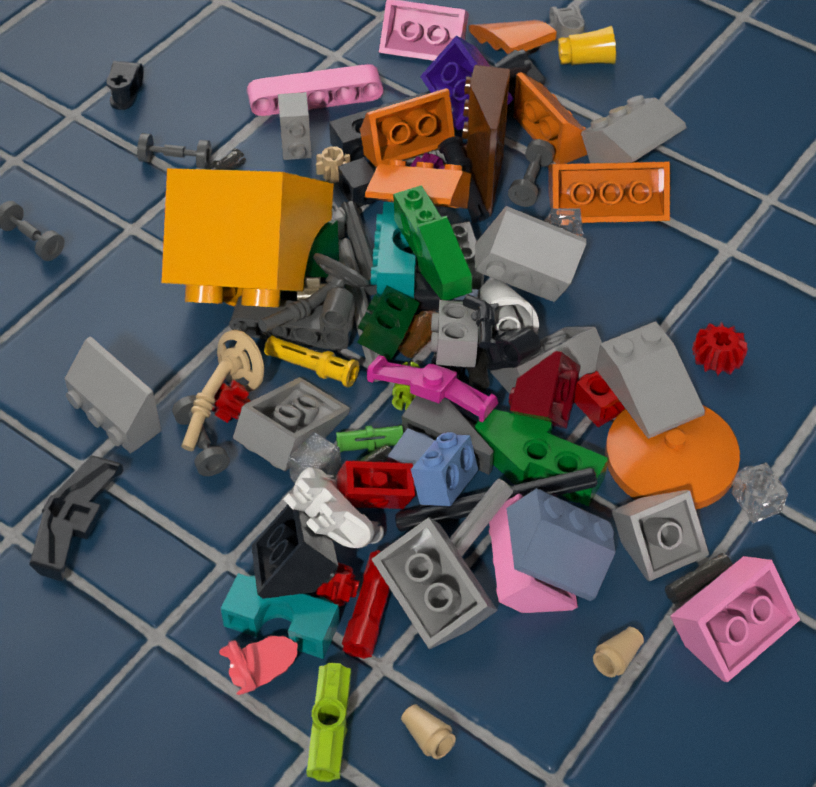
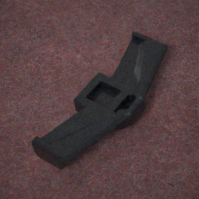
M91 455L62 487L49 497L42 509L43 515L29 563L39 575L63 581L73 537L76 536L88 540L102 514L101 505L92 502L116 476H120L124 471L121 463Z

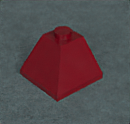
M553 352L517 378L516 386L511 389L509 395L510 411L518 415L551 422L552 426L567 429L580 365L563 352Z

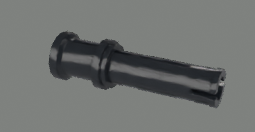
M461 137L448 138L438 145V150L444 155L447 164L462 166V171L471 173L472 162L465 155ZM471 173L467 210L472 223H477V218L479 222L486 220L489 217V212L484 205Z

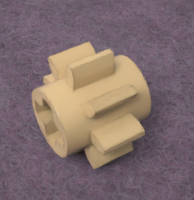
M338 147L325 148L322 154L316 155V174H323L325 181L338 182V166L349 163L350 155H343L342 149Z

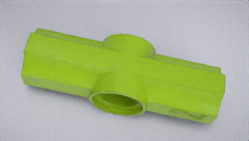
M328 663L325 666L319 667L315 705L312 709L313 722L306 774L307 777H312L322 782L340 779L344 737L347 732L346 718L351 669L344 667L340 663ZM327 718H333L337 720V722L333 725H325L321 723L323 720Z

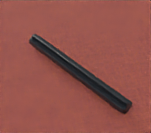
M587 468L511 486L513 493L507 500L517 494L526 496L536 488L552 496L594 488L597 486L596 473L593 468ZM486 492L458 498L451 506L428 505L398 512L395 514L397 529L400 532L412 530L428 517L438 523L467 517Z

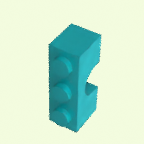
M238 573L221 606L224 627L255 637L258 636L262 626L271 619L283 618L290 621L291 625L288 629L289 639L298 644L297 651L324 659L340 623L339 606L325 597L319 596L315 598L306 594H296L266 599L261 598L257 595L255 575L249 577Z

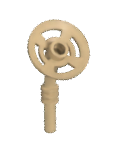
M228 331L219 340L217 347L219 365L202 392L196 395V400L193 403L194 406L191 409L193 415L181 445L185 450L194 451L205 418L210 417V411L213 409V404L215 403L214 396L225 379L230 384L233 380L237 382L236 379L244 377L249 381L247 385H243L248 392L259 388L263 381L264 363L261 352L254 340L243 331ZM228 340L237 341L235 347L228 349L225 343ZM245 350L248 352V354H249V356H250V359H251V362H252V370H251V367H250L249 358H248V356H247Z

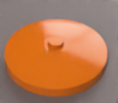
M703 405L705 409L703 416L648 439L625 409L616 417L608 432L605 447V457H608L607 467L618 486L635 500L689 490L695 509L698 510L722 498L735 480L740 463V450L734 432L717 413Z

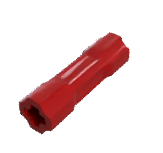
M380 550L370 553L358 600L342 641V650L345 653L362 659L372 657L379 634L380 621L391 590L371 560L382 552Z

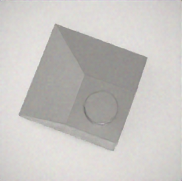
M689 490L643 497L611 510L621 543L648 581H652L709 555Z

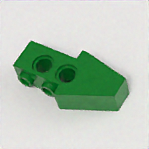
M422 185L393 194L394 221L416 255L420 273L439 298L448 301L472 293V274L447 216L441 217Z
M495 409L492 410L483 422L478 420L475 430L494 451L493 465L514 485L593 468L597 477L596 487L562 495L572 502H579L588 507L590 506L605 478L608 457L552 435V423L546 420Z

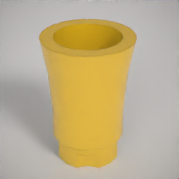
M612 26L587 33L569 35L568 38H559L558 54L560 64H615L616 45Z

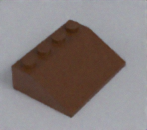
M474 65L472 77L467 76L465 81L464 94L469 95V99L465 100L463 117H468V122L465 121L462 138L467 139V143L463 144V150L466 157L471 159L472 168L470 171L484 205L489 212V217H491L504 158L510 69Z

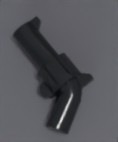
M467 294L463 300V306L474 310L471 318L476 321V325L479 327V347L488 349L491 346H496V340L492 339V326L495 325V311L499 309V304H489L482 299Z

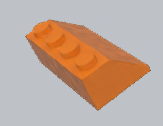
M670 162L548 165L552 223L670 221Z

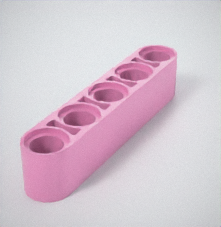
M370 64L256 79L247 86L251 111L258 116L279 114L278 94L307 92L308 110L374 101L380 98L384 91L378 69Z

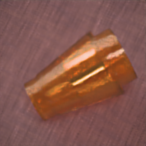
M421 311L418 315H414L398 347L401 354L408 358H413L415 354L431 342V314Z

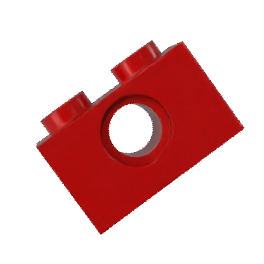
M345 461L336 474L337 489L355 508L404 509L415 496L414 480L411 472L413 463Z

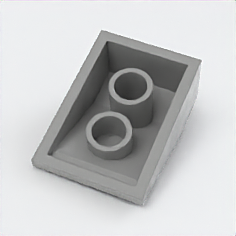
M656 321L600 343L596 369L648 439L705 414V409L674 343Z
M299 377L243 405L233 439L243 444L249 451L255 452L269 461L274 467L285 472L304 461L349 414L350 408Z

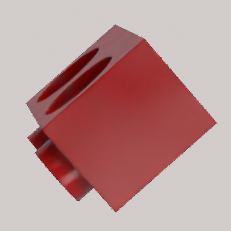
M598 371L584 375L577 382L574 403L597 427L616 418L626 409Z

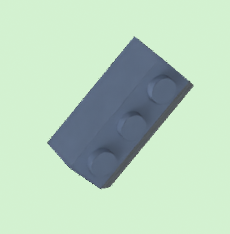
M537 488L506 508L514 569L589 601L595 599L616 553L611 523Z

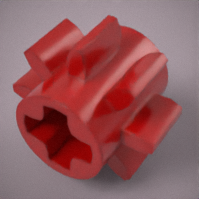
M235 380L229 386L222 383L214 396L215 403L213 404L212 411L215 412V416L226 423L230 421L231 417L238 420L242 406L251 402L247 398L249 392L245 390L246 387Z
M338 563L336 574L328 583H322L317 590V595L331 600L338 606H343L345 602H349L350 597L356 598L360 581L354 580L355 574H353L351 567Z

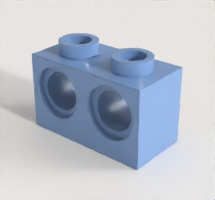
M453 432L440 434L411 468L421 505L451 506L476 474L478 466L470 435H456Z

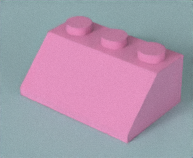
M386 0L379 53L434 61L456 35L465 40L469 14L464 9L400 0Z
M517 494L507 500L489 522V534L492 542L493 564L497 583L496 592L499 602L521 613L570 611L578 608L575 594L514 569L506 508L524 497Z
M745 556L670 616L685 647L724 682H729L800 621L773 561Z

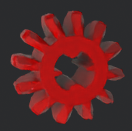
M722 322L718 327L709 323L705 329L699 330L693 342L692 351L696 364L704 365L705 372L714 370L717 376L722 371L731 375L734 369H740L747 354L748 347L747 343L744 342V333H736L735 325L727 328L724 327Z

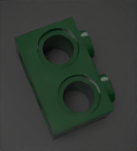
M386 285L381 296L375 293L367 308V311L372 314L368 312L364 314L358 326V329L363 332L357 343L391 360L401 344L420 302Z

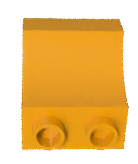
M167 168L161 283L186 284L185 302L222 304L223 287L242 288L241 305L279 307L280 290L303 291L307 260L314 239L323 225L332 220L334 184L286 172Z

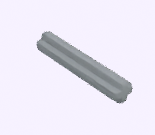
M497 479L450 537V540L461 556H463L513 493L512 487L503 480Z

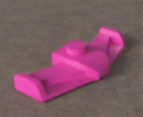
M379 355L367 369L368 382L373 383L375 380L409 385L411 394L436 403H440L446 397L477 415L480 422H483L498 404L495 395L491 394L488 397L457 379L456 371L435 364H428L424 368L389 363L385 356Z

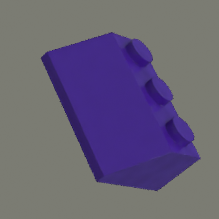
M456 35L420 77L431 93L446 88L449 90L454 128L460 130L463 129L464 122H468V117H463L465 100L469 99V95L464 94L466 77H472L474 65L491 66L477 47ZM509 91L507 105L514 99Z

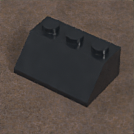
M288 504L252 544L257 595L263 599L315 592L322 583H328L337 571L338 562L333 540L327 535L314 533L306 524L310 517L304 511L292 509Z

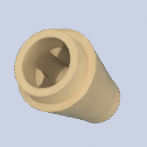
M628 627L626 630L598 645L593 656L596 668L607 677L622 675L640 646L644 643L642 634L636 628Z
M417 704L411 705L403 713L401 721L405 724L424 755L439 759L452 749L456 737L452 733L451 726L420 708Z

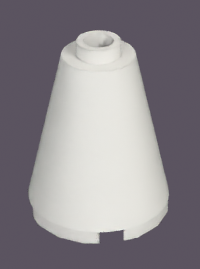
M499 280L488 281L481 287L479 299L489 304H499V309L495 311V325L492 326V332L496 330L529 328L538 334V316L534 307L528 301Z

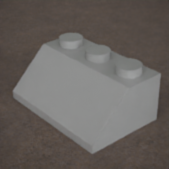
M640 95L628 99L627 105L610 110L609 116L593 120L590 123L591 126L582 131L581 135L590 163H628L636 161L686 129V124L657 98L644 99Z
M506 206L475 243V271L555 302L572 282L586 246V238Z
M564 327L540 339V351L515 368H502L490 372L510 394L511 389L516 386L518 377L553 352L559 351L580 365L578 378L583 377L586 374H592L597 371L596 363L600 343L602 342L596 327Z
M91 336L85 339L65 376L68 389L66 397L74 408H81L86 412L89 421L95 427L101 426L113 444L116 446L122 445L131 454L161 432L153 390Z
M429 517L371 559L429 649L470 631L498 611L442 526Z

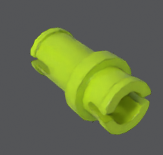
M405 362L402 365L408 366L409 364L408 362ZM411 362L410 366L420 368L418 364ZM394 384L392 404L396 409L403 410V405L406 403V410L416 395L410 393L409 385Z

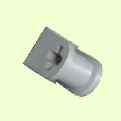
M572 4L569 8L557 9L555 6L550 8V25L556 30L557 40L559 38H568L569 35L584 33L585 23L578 4Z

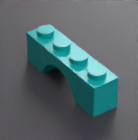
M384 202L383 213L377 214L373 266L371 267V285H377V295L379 296L382 295L386 285L414 299L416 255L402 251V249L410 246L394 221V202Z

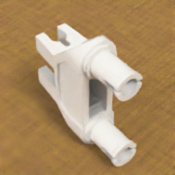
M310 467L305 469L295 483L294 494L288 493L284 498V501L292 509L304 511L310 517L306 524L314 533L327 535L343 546L363 548L369 543H378L383 538V527L377 526L378 522L370 521L364 514H360L337 489L336 479H333L335 476L326 475L320 469Z

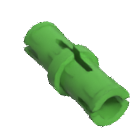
M370 425L365 426L364 430L336 432L338 453L368 449V452H375V448L395 446L403 435L402 425L373 428ZM380 436H384V437H385V438H383V439H372V440H365V441H355V439H362V438H372V437H380Z

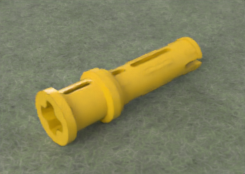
M270 336L265 343V355L316 371L319 378L327 379L329 377L342 382L343 386L349 388L354 384L358 376V360L351 359L348 361L336 357L335 353L331 351L320 353L276 338L275 336Z

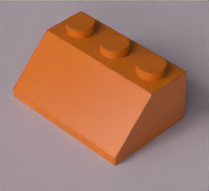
M522 72L516 74L513 117L534 140H545L553 146L555 150L553 161L556 164H567L586 156L587 151L581 132L586 128L579 124L572 113L566 110L557 100L556 96L551 94L543 84Z
M446 88L366 113L360 128L364 156L376 167L378 164L388 165L389 160H404L436 150L442 141L455 137L449 90Z
M389 160V165L378 164L366 189L365 197L385 202H394L393 194L422 185L434 206L467 209L471 173L462 171V166L445 164L444 169H434L433 163L417 162L416 167L406 166V161Z

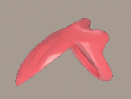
M270 636L259 642L250 643L242 649L237 641H230L228 645L221 648L219 654L230 660L229 675L232 683L241 688L236 694L241 695L254 691L256 688L271 682L287 671L297 657L298 644L285 636Z

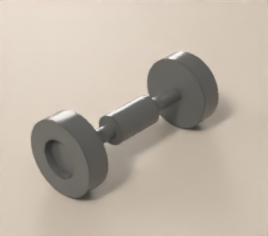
M141 133L138 140L137 156L140 162L148 163L152 159L153 152H161L164 156L184 158L185 155L196 156L197 168L208 169L211 160V142L209 140H199L196 151L186 150L185 146L167 144L164 147L154 146L152 134Z
M535 139L528 144L525 156L530 162L523 179L513 181L508 191L510 200L516 205L529 207L535 203L538 189L533 183L540 167L551 164L555 155V150L549 142Z
M7 201L0 206L1 229L11 231L18 226V230L33 241L38 240L35 252L45 261H51L60 255L65 244L63 236L53 230L41 235V232L30 223L22 221L24 215L23 208L14 201Z
M196 395L186 396L174 404L172 413L177 423L182 425L190 424L193 415L191 409L194 406L193 403L196 400ZM204 426L197 440L198 447L203 448V451L196 456L194 463L200 475L213 476L225 470L229 465L230 459L224 448L217 446L209 447L211 441Z

